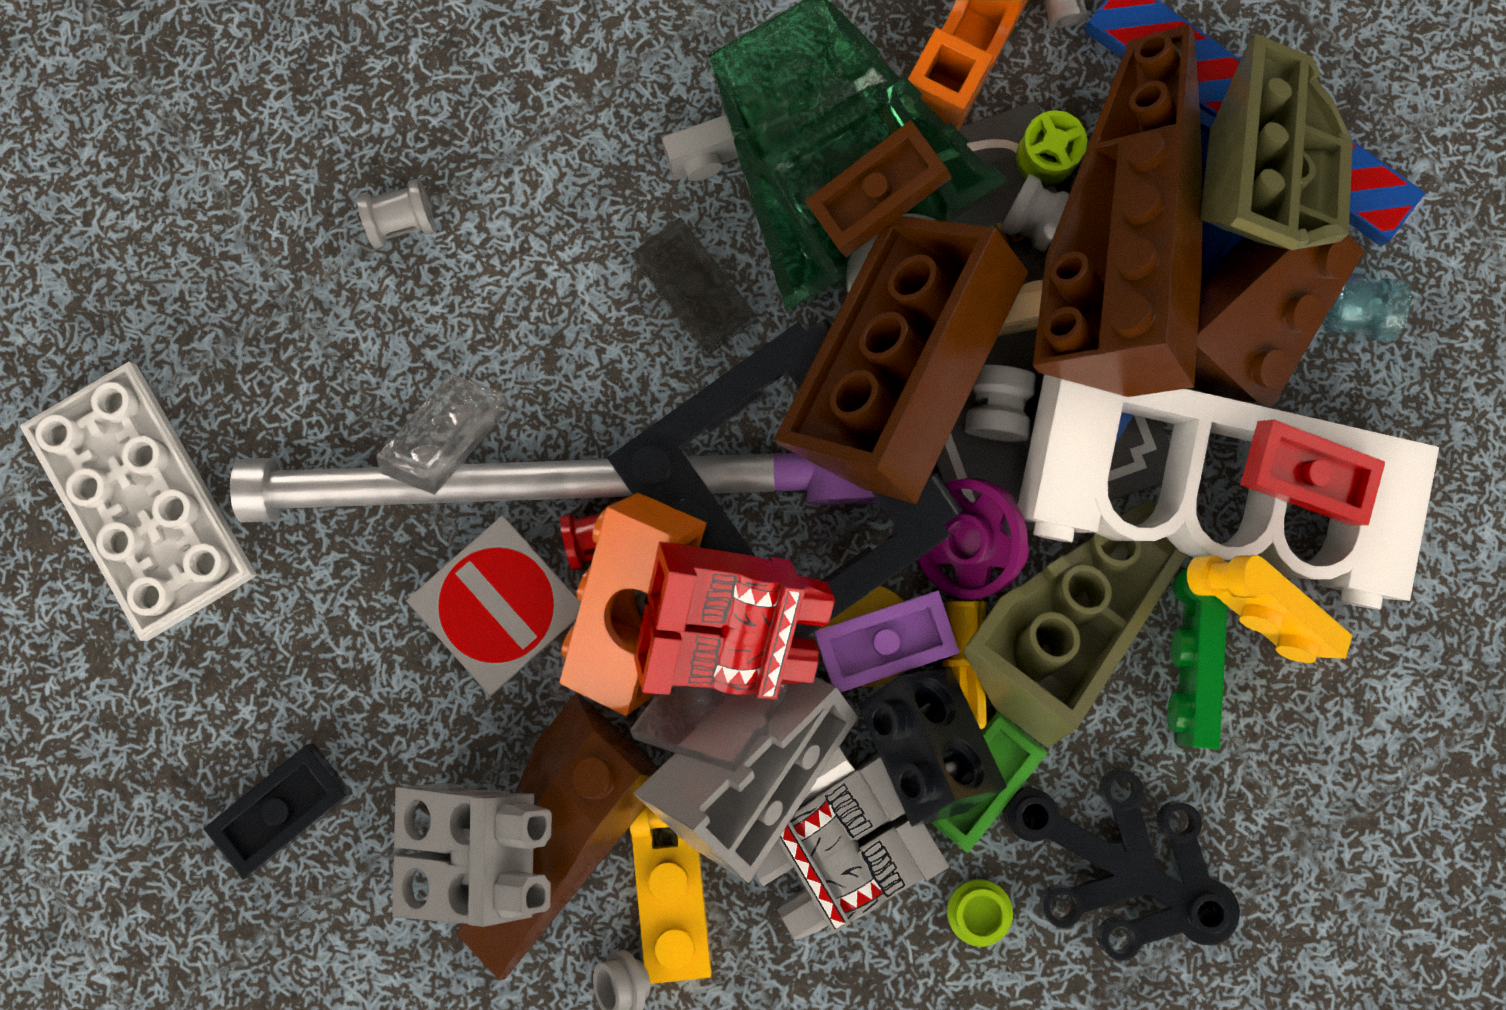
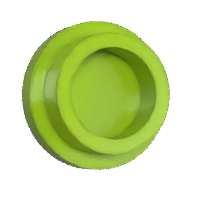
M971 879L960 884L952 892L947 904V918L951 929L958 938L969 945L984 947L999 942L1008 933L1013 920V908L1008 895L1000 886L986 879Z

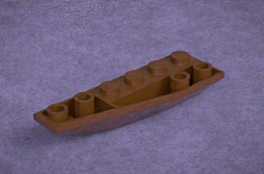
M1191 24L1128 41L1046 254L1033 366L1038 373L1125 397L1194 387L1202 273L1203 220H1200L1202 203V149L1195 36Z

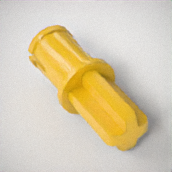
M946 602V614L960 653L947 657V660H941V667L952 668L981 730L987 724L986 692L963 649L986 618L987 602Z

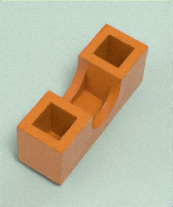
M956 0L942 29L935 28L906 82L900 112L955 139L1029 0Z
M636 493L609 505L601 512L592 534L593 541L597 545L591 567L582 576L577 589V600L581 602L575 625L567 633L561 649V655L565 658V663L559 684L624 716L629 715L656 695L642 693L634 661L642 623L635 605V592L637 589L648 594L659 541L700 547L707 522L641 493Z

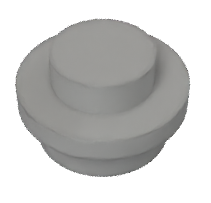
M627 950L612 952L608 955L605 962L598 963L594 969V992L602 1010L644 1009L645 1000L650 994V979L644 964L636 960Z

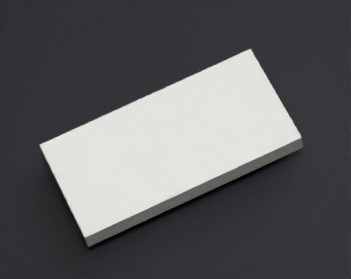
M130 361L20 425L140 641H149L257 576L136 364Z

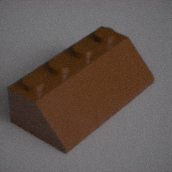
M901 216L882 230L869 251L774 441L785 449L864 490L916 504L1029 273L998 230L993 227Z

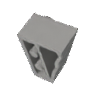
M817 677L814 678L813 683H781L777 700L757 698L755 692L736 695L633 794L691 848L749 883L817 781L816 779L857 721L858 716L837 687Z

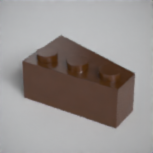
M1349 234L1341 242L1297 250L1258 243L1244 237L1219 260L1222 267L1201 285L1194 386L1202 393L1272 408L1365 251Z

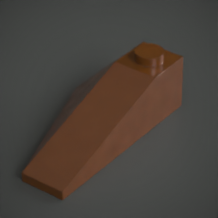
M575 693L536 741L515 792L534 794V805L552 812L551 838L544 847L533 848V873L544 874L547 880L551 882L550 908L545 912L532 914L531 918L485 927L461 923L457 933L460 939L498 980H505L645 809L646 805L633 793L659 769L581 694Z

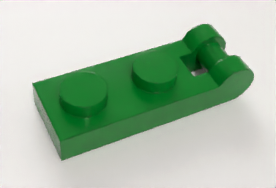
M1184 568L1176 574L1172 583L1173 593L1178 600L1184 603L1182 628L1175 629L1171 643V659L1175 667H1180L1179 693H1172L1169 699L1167 711L1168 727L1171 732H1176L1177 745L1220 750L1227 605L1216 596H1198L1194 594L1187 582L1188 568Z

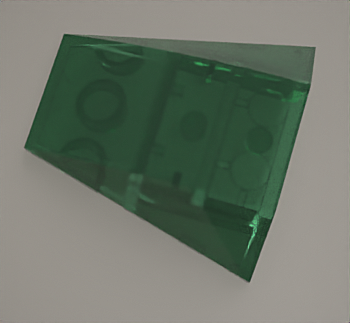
M803 0L714 51L708 57L786 313L829 295L846 285V269L850 255L845 257L805 200L911 120L947 167L952 178L905 214H920L938 221L951 222L1008 181L993 165L988 167L967 146L969 141L951 123L946 125L921 99L922 93L905 76L900 78L879 57L881 52L830 0Z

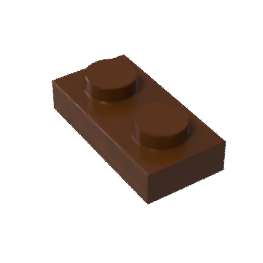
M910 120L810 196L805 202L837 248L845 257H848L949 181L952 176Z

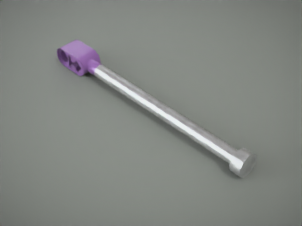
M795 453L686 456L712 494L806 490L807 504L812 505L879 503L871 491L864 490ZM273 458L238 459L234 463L230 479L232 508L240 522L276 521L280 516L282 508L628 497L632 495L608 459L280 470L278 463Z

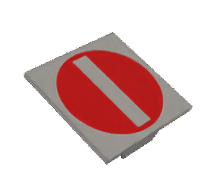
M501 515L406 600L490 697L576 621L581 604L571 590L504 515Z

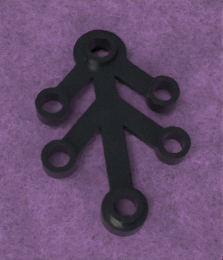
M1120 769L1111 770L1102 777L1099 785L1101 798L1107 805L1111 806L1124 851L1060 816L1057 804L1053 798L1039 789L1032 787L1019 789L1004 807L1006 825L1019 838L1029 842H1038L1048 838L1112 874L1072 887L1055 884L1046 888L1041 894L1039 907L1042 915L1052 925L1059 928H1069L1080 920L1082 913L1145 894H1149L1170 906L1131 921L1118 916L1104 920L1098 928L1097 941L1101 949L1111 958L1118 961L1130 960L1138 954L1141 945L1181 933L1197 944L1216 945L1227 940L1237 928L1240 917L1237 898L1225 884L1210 879L1197 839L1202 828V819L1199 812L1189 804L1171 801L1164 804L1157 814L1159 831L1165 837L1171 839L1182 883L1159 871L1139 807L1144 793L1143 785L1135 774ZM1119 778H1126L1131 785L1130 796L1125 801L1116 802L1111 795L1112 784ZM1031 804H1039L1044 810L1042 823L1034 828L1027 827L1023 822L1025 808ZM1184 810L1189 820L1188 827L1182 833L1175 834L1169 825L1170 817L1175 811ZM1058 895H1068L1072 902L1070 912L1063 917L1053 916L1050 911L1052 900ZM1206 901H1214L1217 907L1215 919L1210 923H1201L1198 918L1199 907ZM1118 927H1125L1129 932V942L1122 949H1112L1109 945L1111 932Z

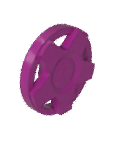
M963 478L945 482L964 510L944 524L951 536L917 560L928 579L948 595L960 599L974 600L997 594L1016 579L1028 558L1030 547L1028 546V535L1023 515L1015 503L1014 497L1000 485L979 478ZM960 489H970L983 494L972 503ZM1006 519L1009 524L1011 534H1009L1005 530L1004 524ZM938 564H952L956 570L958 583L950 579L940 569ZM992 567L1005 568L1001 575L989 584Z

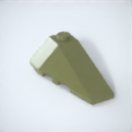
M1147 498L1120 517L1123 521L1137 526L1149 518L1157 504ZM1095 533L1086 542L1065 556H1061L1040 573L1002 596L963 649L994 708L1046 748L1051 747L1075 731L1173 579L1187 554L1180 552L1167 537L1157 541H1112Z

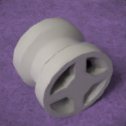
M1029 174L999 230L1010 236L1017 233L1026 236L1031 240L1033 248L1044 253L1053 239L1070 194L1064 191L1054 194L1043 188L1041 179Z

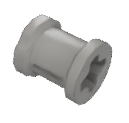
M419 178L409 180L407 188L372 197L368 192L358 194L357 206L368 240L374 249L385 246L386 239L418 230H422L425 235L436 232L429 199Z

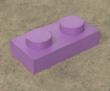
M939 590L813 632L830 684L837 687L840 692L960 653Z

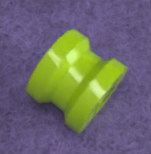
M1047 111L1035 117L1027 127L1017 147L1015 159L1022 176L1027 179L1028 175L1031 174L1041 179L1043 187L1057 186L1066 181L1086 152L1088 139L1085 128L1076 117L1064 111ZM1043 153H1047L1051 156H1055L1057 162H1054L1053 159H1048L1045 156L1041 157L1040 155Z

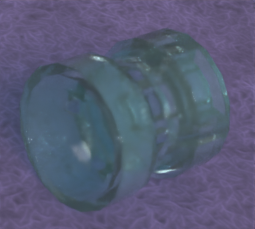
M1352 272L1322 323L1324 331L1348 336L1354 331L1365 332L1366 336L1371 340L1388 343L1396 341L1402 333L1409 315L1411 304L1410 286L1404 280L1385 277L1377 283L1370 282L1365 279L1364 275Z

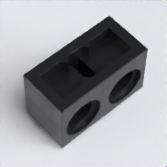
M952 668L899 675L858 704L911 827L964 814L1007 788Z

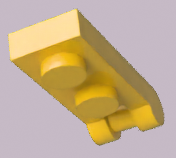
M1258 555L1235 556L1230 562H1226L1219 556H1196L1191 560L1187 570V582L1191 591L1198 596H1216L1240 616L1239 620L1244 626L1260 632L1275 644L1276 651L1281 656L1301 663H1314L1317 657L1346 659L1353 635L1264 558Z
M646 806L630 826L633 844L643 960L649 975L650 984L710 978L712 969L700 853L691 848L678 835V844L654 847L653 829L669 826Z

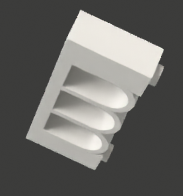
M1044 374L1018 507L1024 521L1035 524L1033 535L1070 543L1073 542L1074 532H1095L1112 541H1157L1167 537L1180 552L1194 558L1196 556H1219L1224 560H1231L1235 556L1258 555L1286 578L1318 579V586L1341 590L1340 602L1381 610L1383 599L1410 601L1439 447L1189 389L1125 397ZM1121 412L1174 424L1158 503L1149 518L1137 526L1123 521L1113 510L1108 497V477ZM1274 419L1385 461L1369 526H1351L1330 518L1327 536L1321 550L1311 560L1303 562L1290 550L1284 536V517L1287 502L1249 488L1244 516L1238 531L1229 541L1223 544L1212 541L1202 530L1196 515L1197 495L1210 432L1252 442L1257 421Z

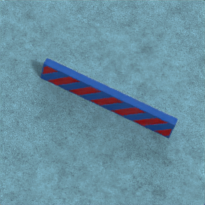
M1105 0L1089 20L1084 32L1122 59L1128 41L1191 23L1159 0ZM1191 24L1195 36L1199 106L1203 111L1216 117L1241 59ZM1353 141L1349 224L1382 247L1393 238L1425 195V192Z

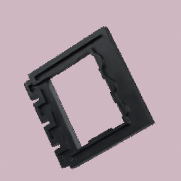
M828 318L807 332L798 321L608 456L607 459L632 495L641 493L707 522L700 548L755 556L680 448L704 431L708 430L711 433L761 398L762 394L760 392L786 373L797 388L800 389L832 326ZM938 473L928 478L916 504L872 492L899 531L890 535L873 550L868 546L820 580L827 582L834 595L835 603L830 620L951 536L944 524L964 509ZM796 624L793 637L806 638L822 626Z

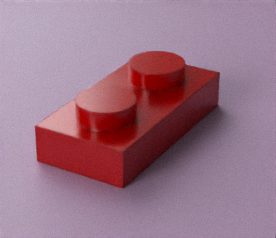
M1277 420L1257 421L1240 485L1351 526H1369L1385 461Z

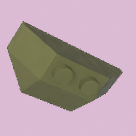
M1256 33L1250 39L1210 129L1200 220L1258 243L1289 250L1341 242L1349 234L1353 141L1332 97L1317 81L1321 73L1312 56Z

